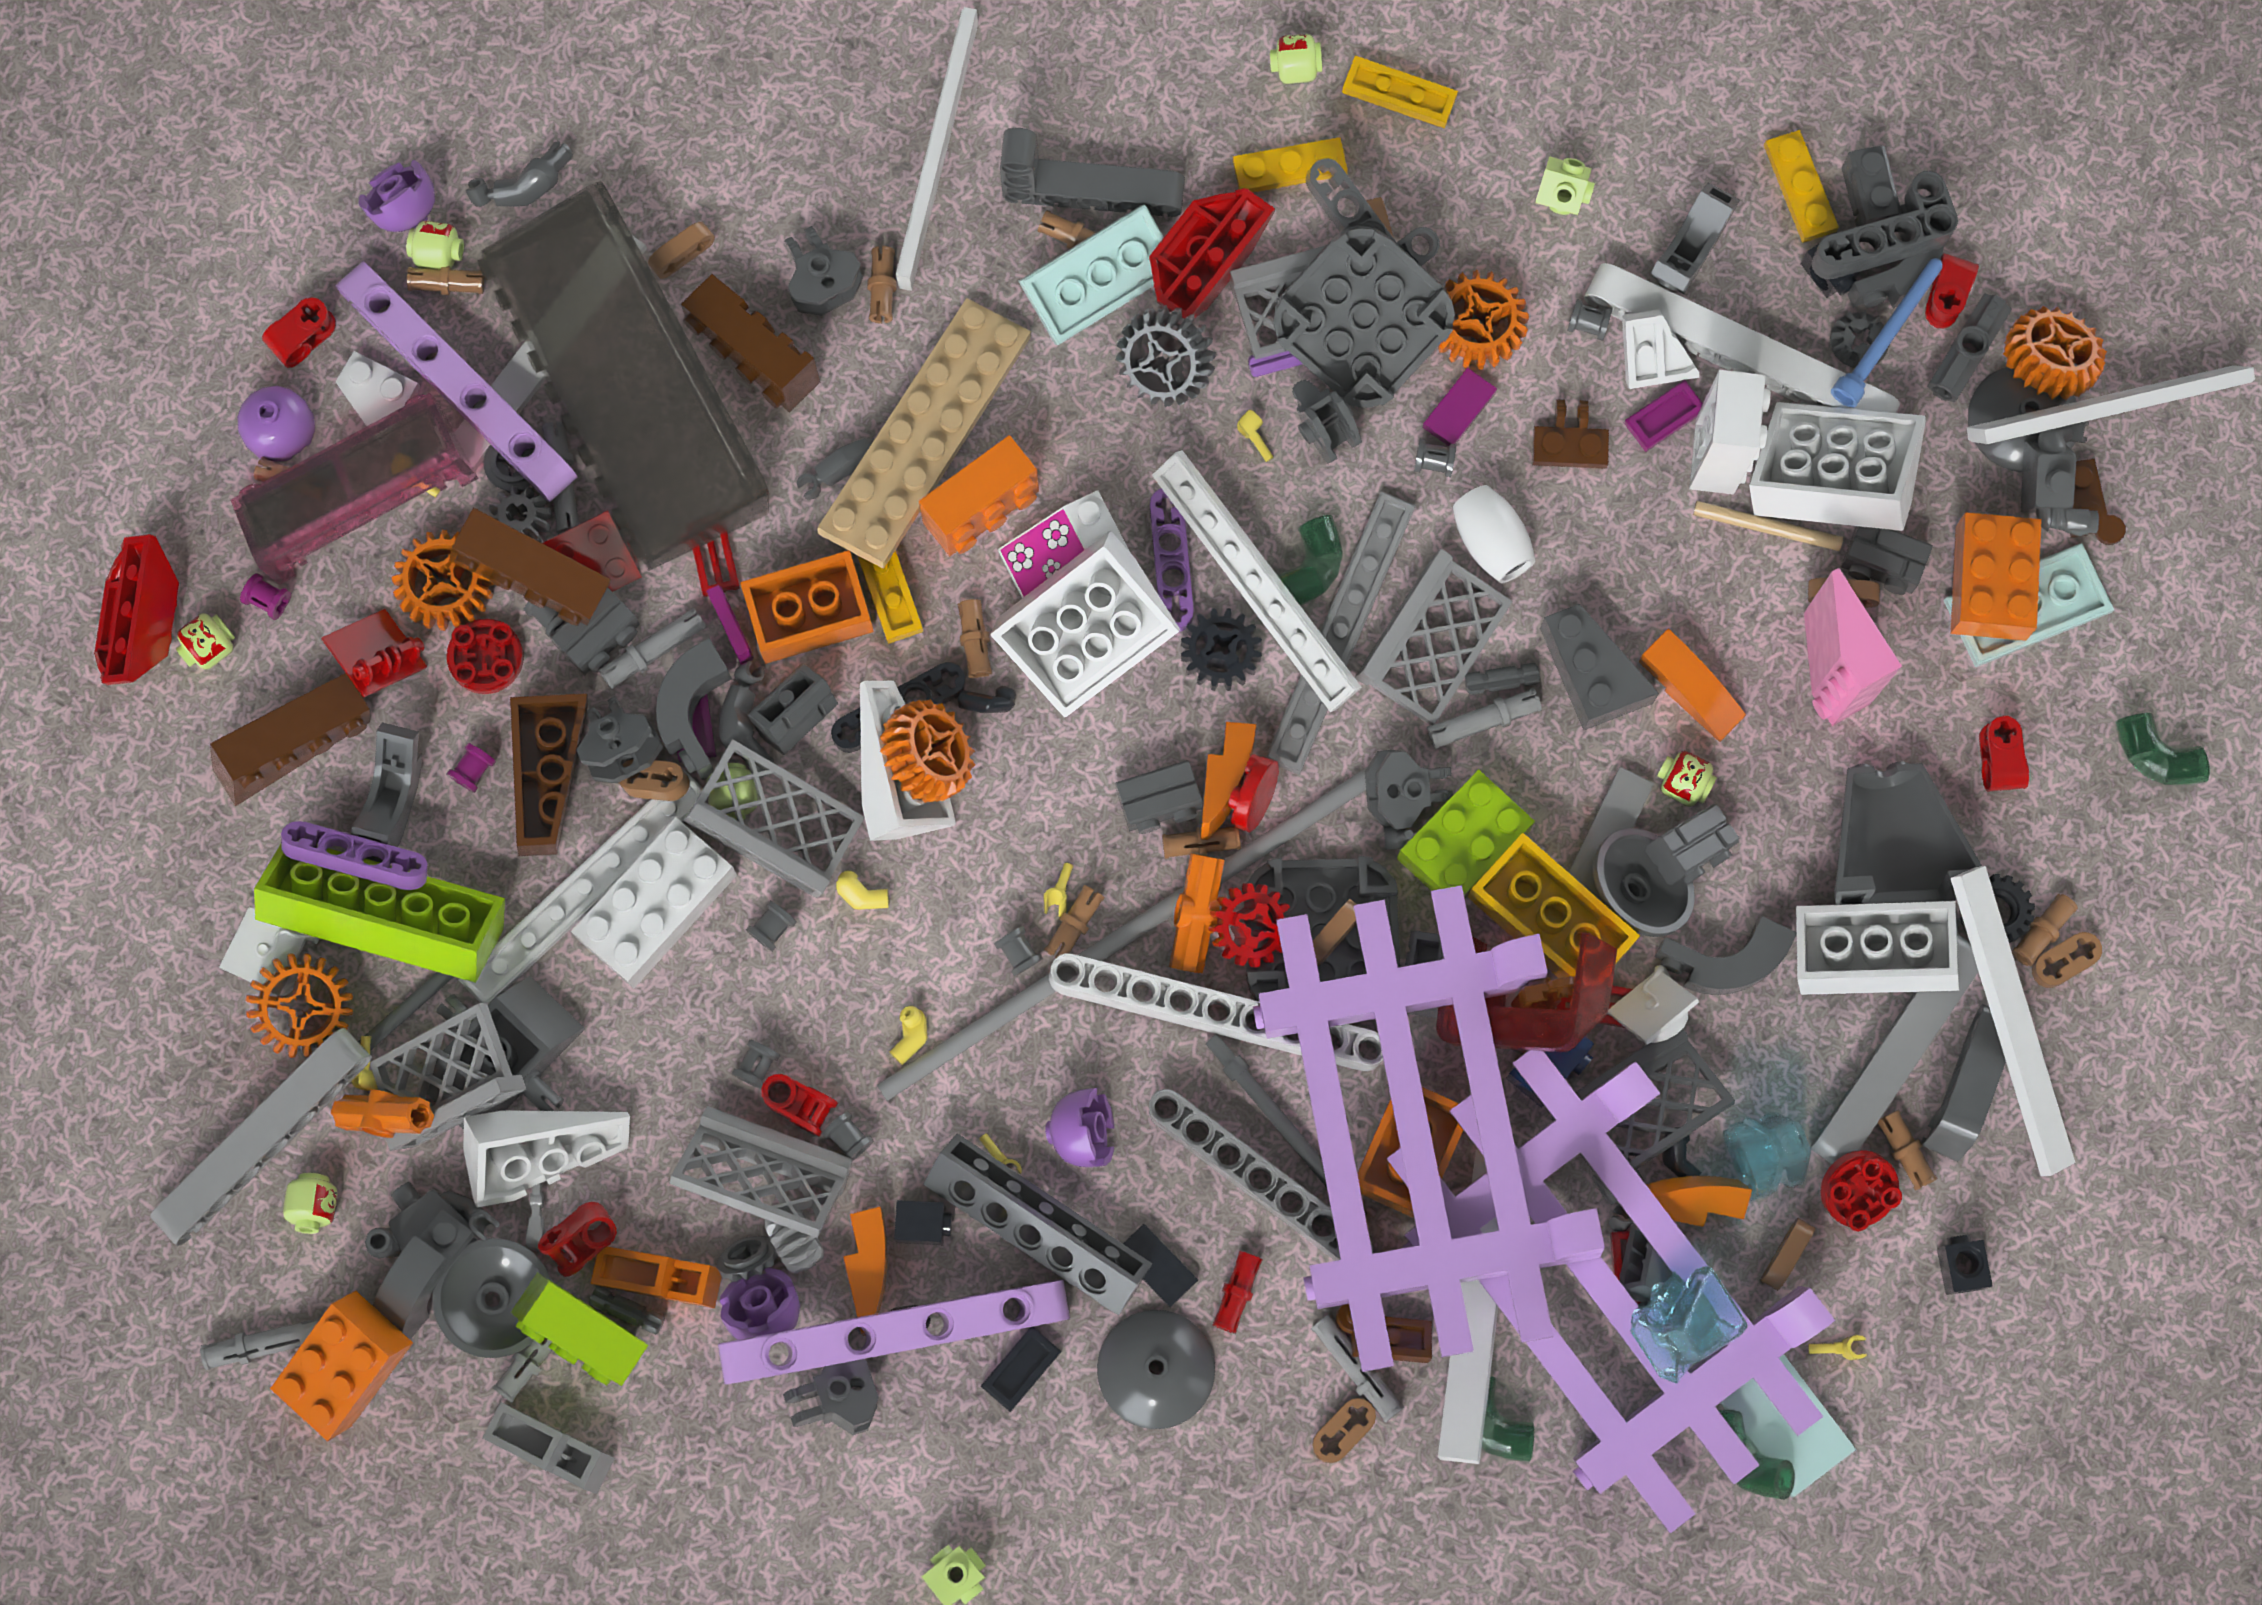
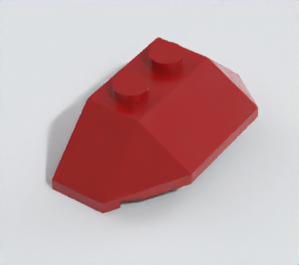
M1247 188L1193 200L1149 256L1157 303L1161 306L1167 305L1171 313L1175 308H1181L1182 318L1184 319L1190 314H1194L1196 318L1207 310L1229 283L1230 271L1240 269L1253 252L1271 220L1275 208Z
M151 534L124 537L121 544L122 551L115 558L105 581L94 655L97 667L101 673V683L106 685L133 683L169 654L175 609L177 607L179 581L156 536Z

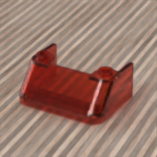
M1590 933L1581 934L1570 1010L1505 1007L1506 995L1485 998L1495 1049L1567 1052L1573 1049L1608 1012L1617 948ZM1472 937L1475 953L1486 952L1487 944ZM1453 1004L1439 1007L1436 1021L1438 1036L1453 1046L1462 1047Z

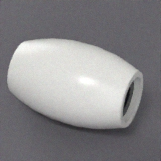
M1483 485L1469 491L1455 502L1453 512L1457 529L1468 551L1483 570L1500 583H1505L1517 578L1532 567L1535 563V556L1528 532L1516 511L1501 495L1488 485Z

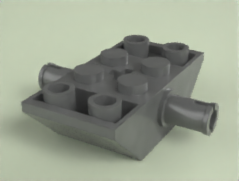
M528 976L496 996L488 1004L503 1051H506L505 1055L512 1076L522 1075L526 1090L480 1114L507 1110L522 1095L530 1100L540 1111H554L545 1102L546 1098L558 1109L564 1102V1099L556 1094L540 1077L585 1028L531 976ZM452 994L445 1001L456 1012L453 1013L443 1003L439 1005L436 1012L445 1020H449L468 1008L455 994ZM475 1017L471 1020L467 1035L478 1040L481 1027L478 1018ZM454 1040L443 1050V1052L449 1055L451 1054ZM465 1043L460 1061L471 1066L476 1048ZM485 1054L480 1071L488 1076L496 1073L491 1056ZM437 1058L432 1075L443 1080L448 1063ZM457 1069L452 1086L461 1091L464 1090L468 1074ZM432 1084L429 1085L427 1095L435 1103L437 1102L440 1089ZM463 1122V1123L459 1124V1126L464 1130V1122Z

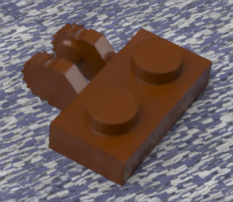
M1556 399L1555 427L1534 426L1532 466L1607 469L1609 429L1588 428V401L1580 400L1577 406L1578 428L1564 427L1567 413L1565 400Z

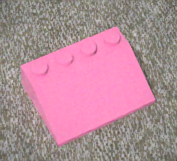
M1839 568L1831 572L1804 612L1812 695L1815 698L1812 703L1817 714L1823 720L1828 719L1832 726L1870 705L1902 667Z

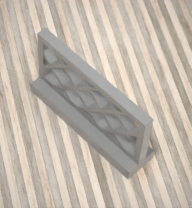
M1325 246L1230 271V287L1233 297L1236 298L1255 360L1286 352L1278 340L1275 344L1260 347L1257 334L1262 325L1275 331L1273 321L1267 318L1275 303H1278L1281 298L1279 296L1284 288L1290 286ZM1260 295L1270 300L1263 314L1260 315L1248 309L1245 298ZM1251 319L1257 321L1255 328Z
M1440 549L1431 557L1355 676L1356 680L1366 686L1370 684L1432 726L1437 722L1513 602L1452 561L1453 556L1443 549ZM1451 573L1464 581L1467 595L1448 598L1445 581ZM1472 587H1474L1475 589H1477V590L1480 591V592H1478V593H1473ZM1440 591L1441 600L1433 601ZM1487 596L1500 605L1493 617L1479 619L1475 599ZM1468 600L1472 621L1454 624L1450 603ZM1443 605L1447 625L1428 629L1426 611L1429 607ZM1420 622L1422 630L1413 632ZM1489 623L1482 633L1481 624ZM1474 626L1477 638L1475 646L1460 650L1455 629ZM1449 631L1453 651L1434 655L1430 634ZM1423 636L1427 656L1409 660L1406 642L1409 638ZM1400 653L1402 661L1394 663ZM1469 654L1463 663L1461 655ZM1454 657L1458 670L1457 674L1452 679L1440 681L1436 660ZM1429 661L1433 682L1415 686L1410 665ZM1403 666L1408 687L1395 690L1382 681L1389 669ZM1450 684L1443 694L1441 686ZM1435 687L1438 704L1433 712L1430 713L1419 706L1416 691ZM1409 692L1410 699L1404 696L1403 693Z
M732 739L684 822L811 896L818 898L824 893L832 874L865 817ZM734 752L748 759L752 774L734 779L731 778L727 763ZM756 765L760 766L766 771L758 772ZM722 772H724L726 781L716 783ZM773 774L781 779L785 794L765 798L759 778ZM753 779L759 800L739 805L733 784ZM789 784L799 790L791 792ZM728 786L733 807L718 810L705 801L712 789ZM802 794L813 797L818 813L798 818L793 797ZM787 799L792 820L772 825L767 803ZM822 803L830 807L831 810L824 811ZM761 805L766 826L752 830L744 825L740 810ZM735 812L737 820L733 819L727 814ZM840 813L852 820L846 834L831 837L826 816ZM820 818L825 839L805 844L800 823ZM794 825L799 846L785 849L778 845L774 829ZM768 831L770 839L764 837L759 833ZM842 840L835 851L833 842ZM827 844L831 860L825 871L811 864L807 849ZM801 851L803 859L793 852Z
M487 1002L476 1004L370 1062L378 1090L393 1093L400 1097H420L425 1100L430 1084L440 1089L436 1105L430 1103V1109L434 1114L431 1127L425 1128L421 1134L395 1133L393 1138H386L390 1151L417 1147L463 1123L464 1117L478 1115L526 1090L522 1075L512 1076ZM475 1017L478 1018L481 1027L478 1040L467 1035L471 1020ZM445 1033L455 1037L450 1055L440 1050ZM465 1043L476 1048L471 1066L460 1061ZM418 1048L428 1052L423 1070L413 1065ZM485 1054L491 1056L496 1073L490 1076L480 1071ZM437 1058L448 1063L443 1080L432 1075ZM390 1063L400 1067L396 1084L390 1082L385 1067ZM457 1069L468 1074L464 1090L462 1091L452 1086ZM410 1073L420 1078L416 1095L405 1090Z
M707 1106L701 1116L697 1131L671 1175L670 1184L818 1238L839 1195H842L847 1185L853 1159ZM700 1144L720 1152L705 1155ZM739 1158L755 1165L741 1168L736 1159ZM727 1161L732 1171L716 1174L711 1165ZM701 1167L707 1177L696 1179L684 1173L686 1170ZM773 1172L780 1173L793 1179L778 1182ZM763 1175L768 1185L753 1188L748 1178ZM738 1181L743 1191L731 1192L724 1189L722 1184ZM809 1185L829 1192L815 1195ZM800 1188L805 1198L789 1201L784 1191ZM775 1194L780 1204L769 1206L762 1203L759 1198ZM812 1208L817 1219L813 1222L799 1217L796 1211Z

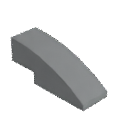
M500 1402L482 1437L537 1467L595 1494L598 1493L615 1459Z

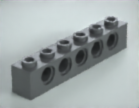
M958 1133L940 1152L923 1183L940 1197L985 1225L1004 1240L1010 1242L1034 1258L1035 1261L1041 1263L1118 1316L1133 1297L1152 1266L1151 1262Z

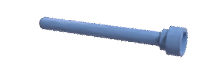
M1933 258L1927 263L1853 372L1847 373L1845 377H1839L1831 389L1832 396L1838 402L1848 407L1857 406L1865 394V379L1941 271L1943 266L1941 260Z

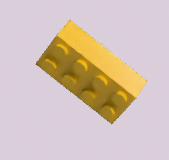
M1524 833L1514 841L1471 888L1468 898L1514 939L1540 934L1546 967L1558 978L1578 977L1580 986L1572 989V991L1583 1000L1640 937L1637 932Z

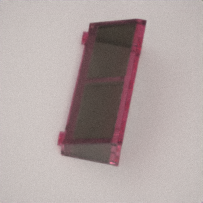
M428 393L426 395H416L408 399L404 407L260 484L255 483L240 490L239 495L230 501L257 566L280 585L296 577L293 566L296 562L300 566L307 564L305 556L435 486L442 491L448 488L445 481L458 480L460 485L464 487L479 478L439 402L431 393Z

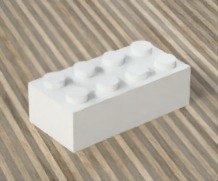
M1719 370L1696 418L1689 489L1734 495L1739 484H1745L1747 472L1752 471L1753 462L1758 460L1760 448L1764 449L1767 439V425H1761L1763 412L1768 411L1771 390L1765 388L1766 375Z
M675 817L571 932L584 946L634 989L732 882L737 873L732 865Z
M1955 901L1796 906L1797 980L1801 995L1959 991Z

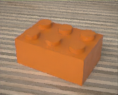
M1008 435L918 501L922 522L949 557L957 551L959 554H963L977 543L976 537L987 529L989 532L997 530L1006 522V515L1016 508L1023 510L1036 500V493L1039 492L1037 468L1013 438Z
M1964 513L1955 527L1950 634L2026 641L2037 629L2041 519Z
M849 550L740 582L765 664L874 632Z
M1422 1087L1438 1173L1442 1179L1463 1132V1128L1450 1113V1110L1459 1103ZM1390 1098L1357 1176L1362 1195L1414 1218L1409 1188L1387 1160L1389 1156L1401 1148Z
M355 1290L331 1303L270 1389L328 1442L351 1428L412 1346L413 1342Z

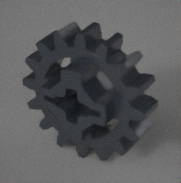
M1229 608L1226 609L1224 616H1218L1216 609H1211L1209 619H1206L1202 614H1198V626L1188 624L1186 632L1190 637L1181 638V647L1189 649L1181 653V661L1191 662L1186 667V673L1192 675L1197 672V684L1199 686L1206 680L1211 681L1212 691L1217 689L1218 683H1224L1226 690L1230 691L1232 681L1234 680L1243 686L1246 683L1244 673L1255 675L1257 668L1252 662H1260L1262 657L1261 652L1254 650L1262 645L1261 638H1252L1256 632L1255 624L1245 627V615L1242 613L1237 619L1231 618L1232 612ZM1218 627H1225V628H1229V629H1232V630H1231V631L1221 630V629H1218ZM1202 636L1206 647L1197 655L1196 644ZM1215 644H1219L1221 647L1228 645V653L1226 655L1221 651L1214 653ZM1245 644L1247 653L1243 662L1240 663L1236 652ZM1210 668L1224 669L1225 672H1215L1210 670Z

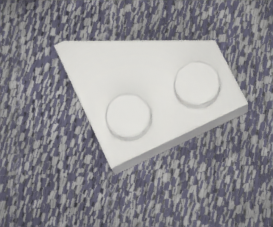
M1659 309L1622 315L1625 375L1629 389L1699 378L1698 369Z
M353 351L336 380V384L378 443L383 447H386L420 389V385L417 382Z

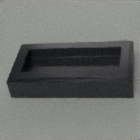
M1142 1224L1123 1243L1152 1263L1143 1281L1169 1308L1198 1282V1279L1145 1224Z
M1032 1326L980 1387L1011 1413L1062 1351Z

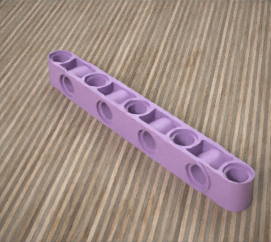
M364 261L335 285L342 296L348 302H352L351 305L548 502H551L578 478L566 461ZM390 305L386 311L378 313L382 307ZM437 352L433 359L425 361L428 355ZM486 400L483 406L473 409L475 403ZM535 449L530 456L521 457L525 450Z
M1062 1279L720 1343L718 1348L724 1384H733L1068 1320L1070 1315L1064 1281ZM1010 1298L1015 1299L1020 1306L1019 1315L1012 1321L1008 1320L1003 1313V1306ZM936 1312L943 1319V1328L939 1334L932 1335L927 1331L926 1320L932 1313ZM856 1327L862 1328L866 1334V1343L859 1350L852 1349L848 1343V1335ZM777 1342L784 1343L788 1349L787 1360L780 1365L773 1364L769 1358V1350Z

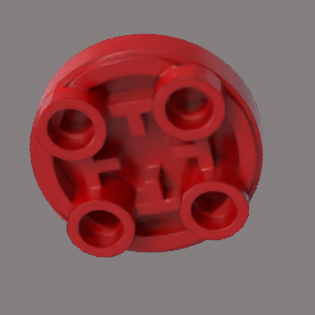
M487 618L477 619L454 629L447 648V665L454 679L463 688L473 693L492 694L507 688L515 681L523 666L524 652L518 636L508 624Z
M1255 754L1250 756L1244 772L1246 778L1242 787H1234L1228 802V807L1234 809L1231 824L1249 833L1263 819L1272 800L1279 774L1277 761Z
M1859 1150L1841 1156L1828 1168L1821 1183V1200L1826 1211L1837 1222L1850 1227L1854 1231H1863L1868 1226L1880 1221L1891 1209L1897 1207L1902 1200V1192L1899 1189V1179L1895 1169L1884 1157L1872 1151Z

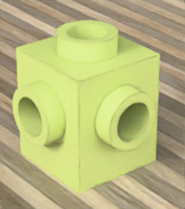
M1549 156L1535 203L1548 206L1553 212L1569 215L1573 213L1578 215L1581 203L1589 204L1595 186L1594 182L1588 181L1592 168L1585 167V164L1577 159L1566 158L1561 160Z
M947 1545L930 1559L934 1567L922 1576L923 1580L943 1605H953L960 1599L964 1604H967L984 1590L979 1583L986 1578L981 1572L986 1565L972 1547L965 1552L961 1546L953 1550ZM955 1567H960L964 1574L963 1579L958 1583L952 1581L950 1577V1572Z

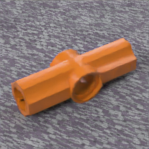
M1190 854L1183 893H1180L1175 906L1174 926L1176 927L1169 967L1203 974L1210 934L1214 933L1209 931L1208 927L1217 924V919L1210 915V911H1220L1217 898L1225 860L1199 854Z
M371 1090L369 1095H344L342 1099L334 1101L330 1113L334 1117L336 1127L347 1131H364L384 1138H393L395 1133L421 1134L425 1128L431 1127L434 1118L429 1101L420 1097H400L381 1090Z

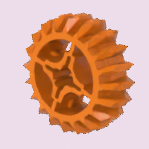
M1475 270L1470 280L1462 272L1458 275V284L1451 279L1446 281L1445 289L1451 297L1452 304H1456L1461 299L1465 301V312L1458 315L1457 320L1453 321L1451 334L1446 342L1443 341L1438 347L1440 353L1446 352L1449 349L1452 350L1449 357L1451 363L1461 356L1464 358V368L1469 367L1471 360H1477V367L1481 370L1484 368L1485 360L1488 359L1495 368L1499 365V356L1508 361L1512 356L1511 349H1520L1522 345L1520 338L1526 337L1528 328L1523 324L1528 322L1529 314L1522 311L1526 306L1525 299H1515L1519 292L1517 287L1506 289L1508 282L1506 277L1500 279L1497 283L1493 281L1494 273L1492 271L1487 274L1486 279L1480 278L1479 271ZM1479 296L1489 298L1495 301V303H1486ZM1473 313L1477 315L1478 319L1472 320ZM1507 317L1508 329L1501 337L1493 341L1492 326L1499 324L1500 319ZM1485 319L1484 326L1480 324L1479 320ZM1462 336H1472L1478 343L1467 341Z
M2042 306L2037 311L2030 309L2028 313L2021 315L2014 322L2006 335L2003 355L2007 357L2006 367L2015 369L2013 378H2022L2025 381L2024 388L2028 386L2034 387L2037 390V396L2042 392H2046L2051 400L2058 395L2067 400L2073 395L2080 397L2081 394L2085 393L2086 390L2089 391L2095 385L2104 370V360L2107 351L2102 348L2104 340L2095 337L2096 328H2088L2085 325V318L2081 320L2074 318L2072 311L2064 314L2058 306L2052 311Z
M442 529L439 539H435L432 532L427 531V542L423 544L417 538H413L412 543L416 549L413 552L408 549H402L401 553L406 558V562L397 561L394 565L396 570L400 572V574L392 576L393 584L399 586L393 592L397 600H402L399 607L404 613L411 612L410 618L413 622L417 623L423 619V625L427 629H431L436 620L441 631H446L448 621L450 620L455 628L462 625L460 618L463 616L468 621L473 622L475 617L471 611L476 608L478 611L485 612L486 609L480 599H492L493 597L491 590L486 587L492 586L494 583L472 572V580L468 590L464 588L460 582L464 569L449 561L450 555L439 563L429 561L439 555L451 554V547L460 533L458 531L450 538L448 531ZM420 570L427 577V582L422 589L424 593L418 599L415 591V581ZM432 573H434L438 577H449L455 587H453L449 583H438L437 579ZM448 597L458 599L449 605L433 606L434 604L438 605L443 599Z
M931 699L927 701H911L896 709L890 715L891 718L883 724L885 731L880 736V739L885 743L880 752L887 756L888 761L884 766L891 768L893 772L891 780H899L901 782V791H910L912 799L919 798L924 803L944 801L959 793L961 789L965 788L968 780L972 778L970 771L975 766V763L970 758L975 750L968 746L967 741L971 736L964 734L962 730L964 723H957L954 711L946 712L943 703L934 704Z
M289 953L287 954L288 966L283 967L282 962L275 958L272 960V964L276 972L271 974L264 967L259 970L260 974L267 979L264 984L256 980L251 981L250 986L260 990L259 996H246L245 1000L247 1002L257 1004V1009L246 1011V1017H259L260 1021L254 1023L250 1029L253 1033L260 1032L263 1029L267 1031L260 1039L263 1045L268 1044L273 1038L276 1039L273 1045V1052L279 1054L283 1050L284 1045L287 1044L288 1056L295 1058L298 1046H302L304 1056L309 1057L312 1054L311 1044L315 1043L318 1048L323 1043V1038L326 1036L329 1038L333 1034L332 1030L335 1026L340 1029H348L349 1025L339 1020L340 1014L352 1015L353 1009L341 1007V1002L353 999V995L350 992L339 993V989L345 987L348 981L346 978L338 979L335 982L332 980L339 971L336 966L330 967L326 972L322 971L326 965V959L319 957L313 967L310 966L311 954L304 953L301 964H297L295 954ZM298 973L297 981H295L294 988L289 994L285 996H270L272 989L279 981L287 976ZM310 974L318 977L325 984L330 994L331 1003L316 1001L312 998L310 994L311 985L309 984ZM302 993L304 1001L312 1006L319 1007L308 1008L306 1012L302 1010L303 1014L296 1017L294 1009L286 1004H280V1002L290 1003L292 999L297 1001L295 996ZM267 1007L287 1012L289 1016L288 1026H290L289 1036L280 1033L272 1025ZM313 1015H329L325 1023L317 1031L301 1037V1032L304 1030V1025L309 1017Z

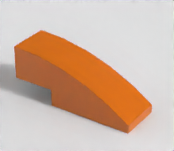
M1669 628L1642 654L1639 663L1666 687L1664 691L1719 742L1746 716L1716 676Z
M1226 722L1223 755L1208 754L1201 828L1202 840H1209L1233 809L1228 807L1229 798L1234 787H1242L1246 778L1244 772L1248 759L1253 754L1256 724Z
M1686 1176L1646 1184L1673 1221L1701 1227L1705 1225L1708 1212L1744 1220L1752 1189L1740 1180L1718 1176Z
M881 1207L850 1214L858 1253L843 1256L857 1317L878 1314L885 1291L888 1251L887 1233ZM860 1328L861 1334L866 1336L865 1332Z
M607 1246L596 1256L590 1284L715 1309L722 1277L718 1268L711 1265Z

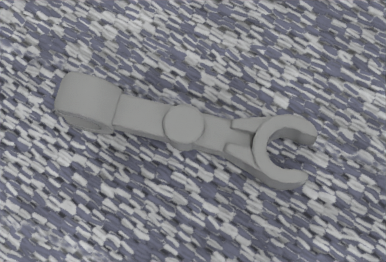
M542 1183L533 1186L532 1193L530 1194L532 1217H529L526 1245L531 1250H538L539 1240L546 1233L544 1219L541 1216L542 1208L544 1207Z

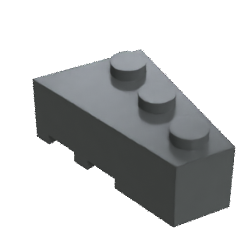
M1580 604L1544 617L1540 631L1583 731L1652 705L1655 702L1659 692Z

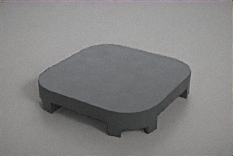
M1358 225L1346 228L1336 235L1288 287L1275 306L1273 323L1277 340L1285 351L1288 350L1328 387L1336 391L1340 397H1343L1348 405L1353 408L1354 406L1370 408L1378 405L1383 406L1392 400L1397 390L1443 341L1446 342L1453 330L1455 312L1451 297L1443 285L1387 234L1375 227Z
M1358 856V859L1282 860L1281 857L1267 860V863L1255 870L1247 883H1252L1254 890L1258 884L1268 886L1267 895L1272 891H1277L1281 894L1277 903H1285L1290 906L1283 913L1285 918L1307 914L1312 941L1349 899L1357 905L1385 900L1397 966L1400 968L1398 888L1395 878L1390 875L1384 866L1375 862L1373 858ZM1268 910V915L1273 923L1271 912ZM1244 920V924L1251 928V930H1263V928L1256 926L1251 920ZM1357 924L1320 966H1317L1320 982L1367 974ZM1269 938L1260 941L1257 949L1265 945ZM1273 951L1274 962L1266 963L1261 959L1260 967H1250L1247 960L1246 979L1249 991L1256 1001L1260 1002L1258 995L1260 993L1289 988L1283 953Z

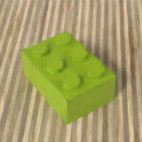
M1478 769L1400 850L1397 860L1430 891L1462 885L1465 899L1469 895L1471 888L1522 833L1527 835L1531 831L1535 821Z
M538 1272L510 1312L519 1320L515 1326L521 1332L540 1344L547 1338L551 1341L548 1347L554 1353L575 1365L578 1359L583 1361L584 1364L581 1368L606 1386L609 1385L611 1380L622 1386L649 1346L636 1335Z

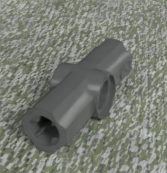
M1983 294L1927 385L1933 392V395L1943 401L1954 403L1957 401L2012 311L2006 300L1997 295ZM1968 342L1975 346L1977 353L1967 352L1962 343Z

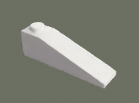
M863 681L860 683L862 808L870 841L897 840L956 825L950 798L944 801L926 803L919 798L912 799L910 791H901V782L899 780H891L893 776L891 768L884 766L888 760L887 756L880 752L885 745L880 739V736L885 731L883 724L891 718L890 715L896 709L906 705L894 681Z
M502 1110L464 1117L463 1151L476 1208L515 1201L526 1196L525 1190L546 1180L550 1185L561 1180L559 1176L561 1173L579 1165L584 1168L589 1167L627 1149L629 1144L630 1115L628 1112Z

